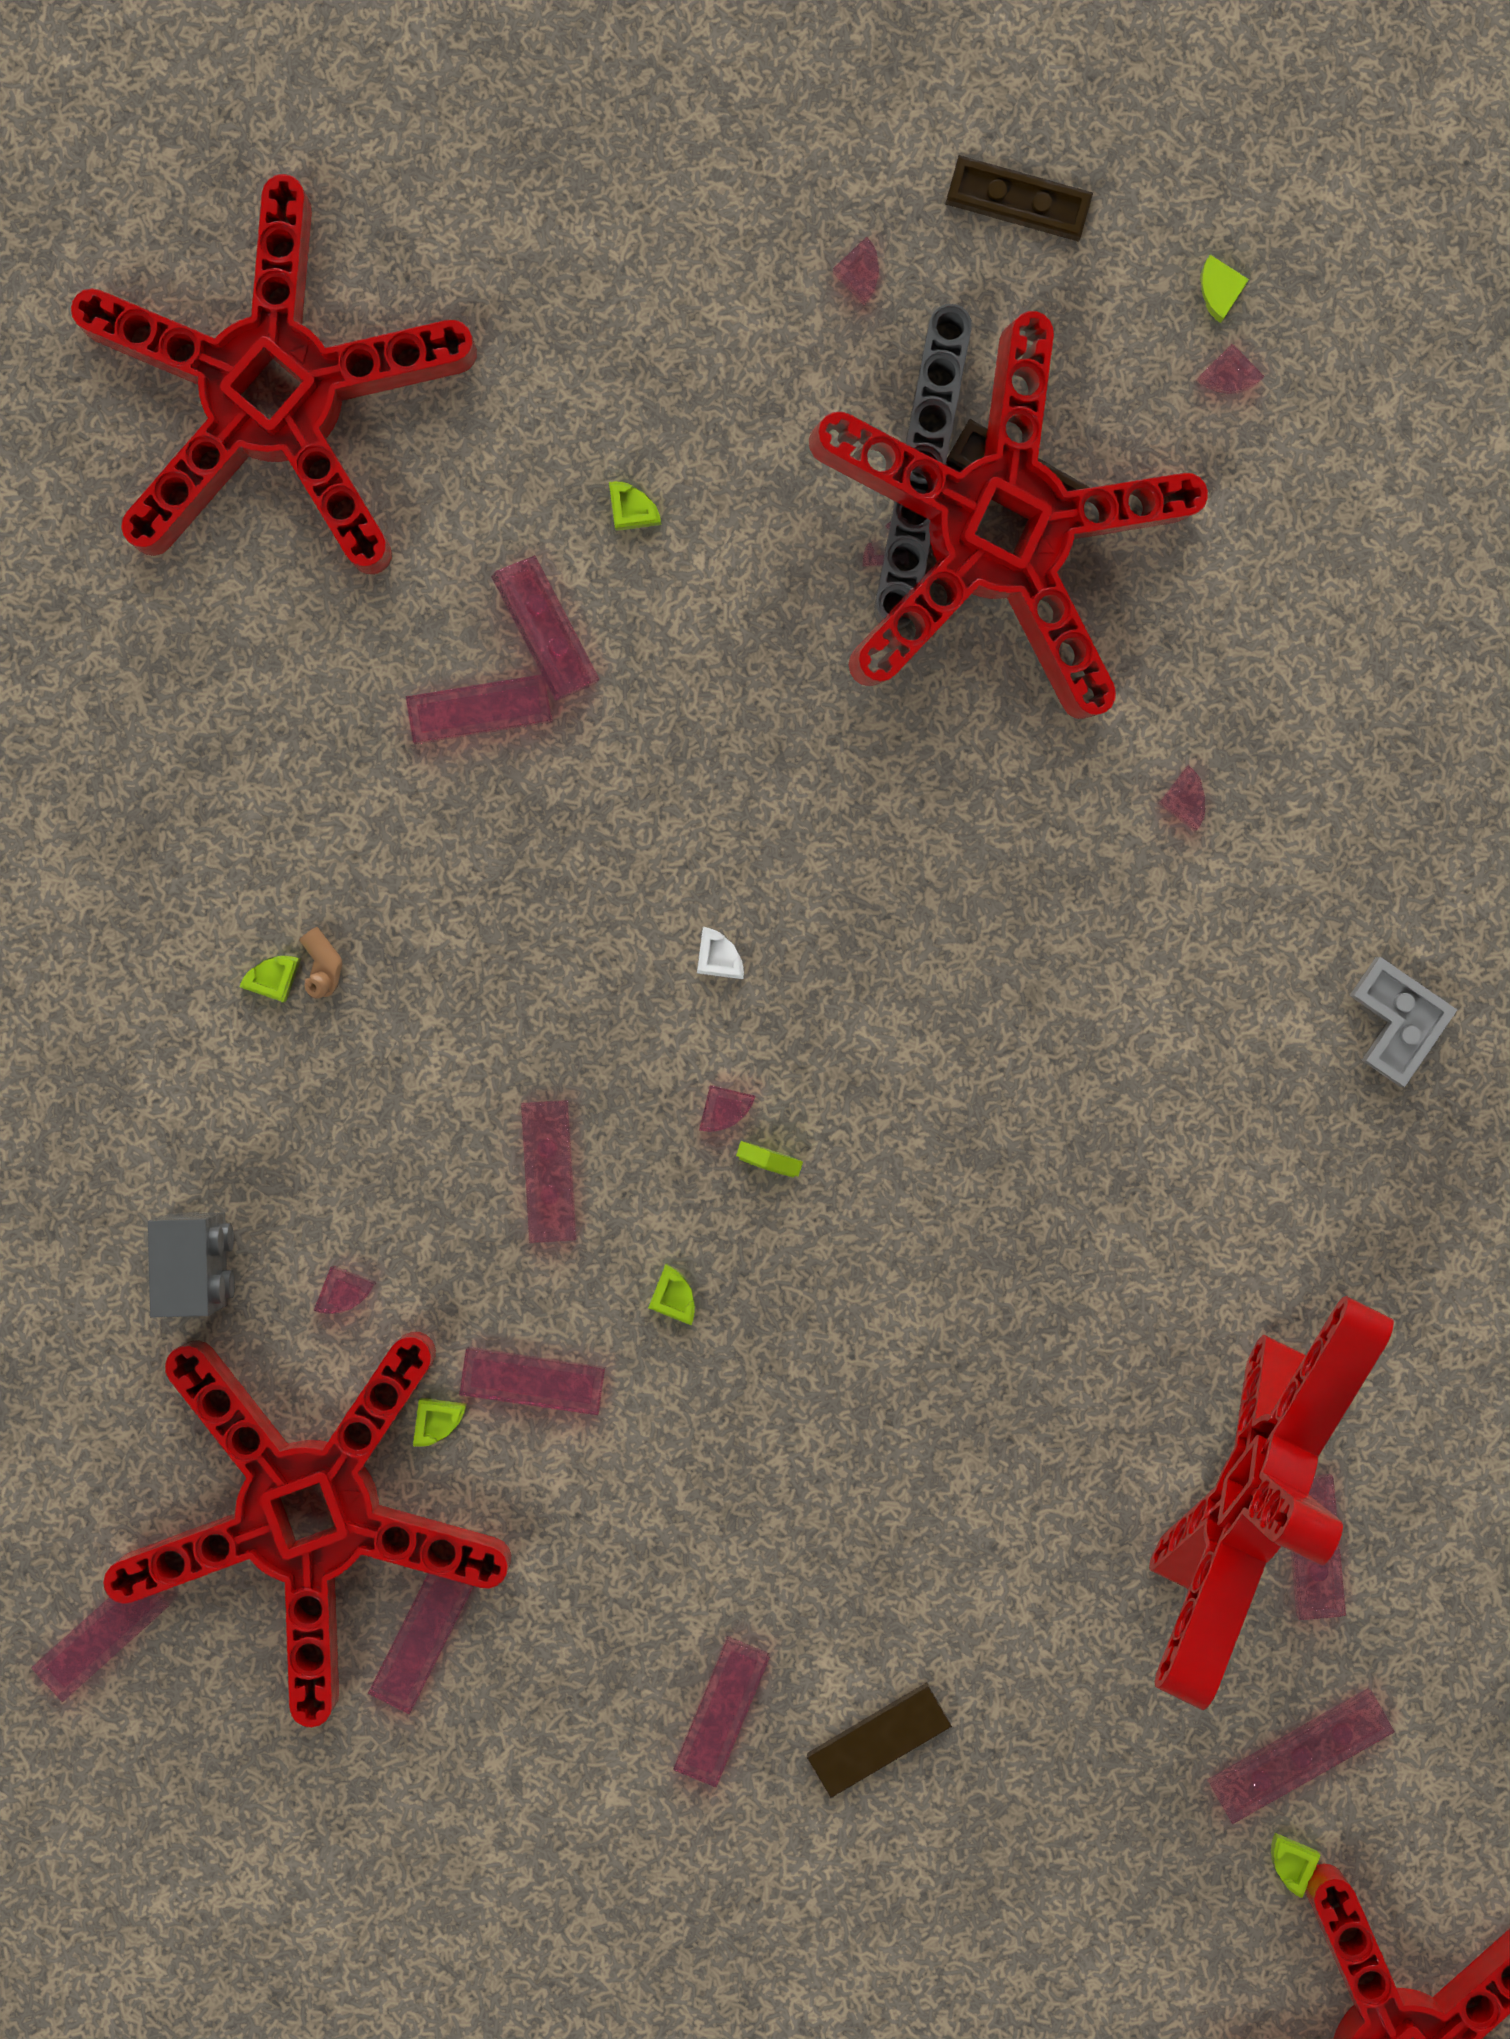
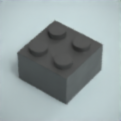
M225 1212L168 1214L148 1221L150 1318L209 1316L228 1306V1298H233L235 1293V1276L233 1270H227L226 1251H232L234 1232L232 1224L226 1223Z

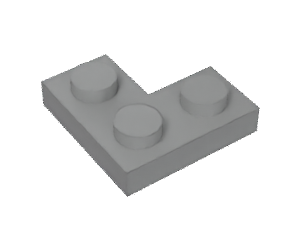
M1375 957L1349 995L1387 1021V1024L1362 1061L1399 1087L1407 1085L1457 1011L1456 1008L1382 957Z

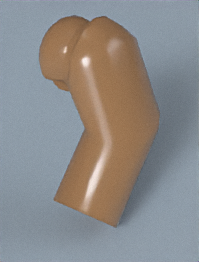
M315 927L303 935L299 941L314 960L310 978L305 979V990L311 997L321 998L332 995L338 987L343 963L341 956L318 927Z

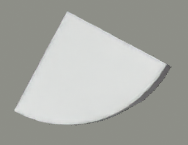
M703 927L697 974L743 979V963L739 956L740 954H738L739 952H737L734 944L726 936H723V934L716 930Z

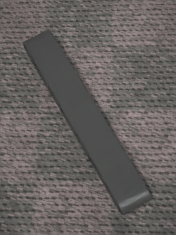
M945 304L938 307L930 319L905 444L946 465L972 329V320L969 313L963 307L956 304ZM943 323H951L959 329L961 335L954 340H947L938 334L936 328ZM933 369L946 370L950 374L952 382L946 386H937L929 380L928 373ZM926 414L936 415L941 419L943 428L937 432L925 431L921 427L919 419ZM911 472L910 484L913 489L922 494L927 493L928 484L926 479L918 478ZM895 501L874 604V615L878 623L888 614L883 607V602L892 596L903 598L925 575L931 543L929 534L930 520L926 518L919 525L907 523L901 515V510L905 506ZM899 551H908L915 556L917 566L910 571L899 570L894 565L892 556ZM900 617L897 625L898 631L907 628L912 621L907 617Z

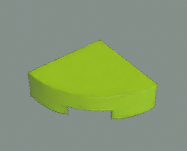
M1209 255L1200 275L1201 290L1208 312L1221 323L1249 279L1212 255Z
M609 482L616 531L662 525L656 505L645 493L628 483Z
M277 956L264 960L246 973L239 987L286 1003L301 958Z
M744 1141L740 1142L736 1154L741 1161L792 1178L795 1176L799 1177L803 1165L801 1160Z
M665 1264L648 1309L692 1325L695 1313V1300H693L692 1289L678 1270Z
M420 1398L413 1446H429L449 1436L461 1422L467 1404Z
M1274 1833L1271 1844V1857L1274 1869L1285 1886L1296 1896L1303 1898L1308 1881L1312 1877L1321 1855L1317 1850Z

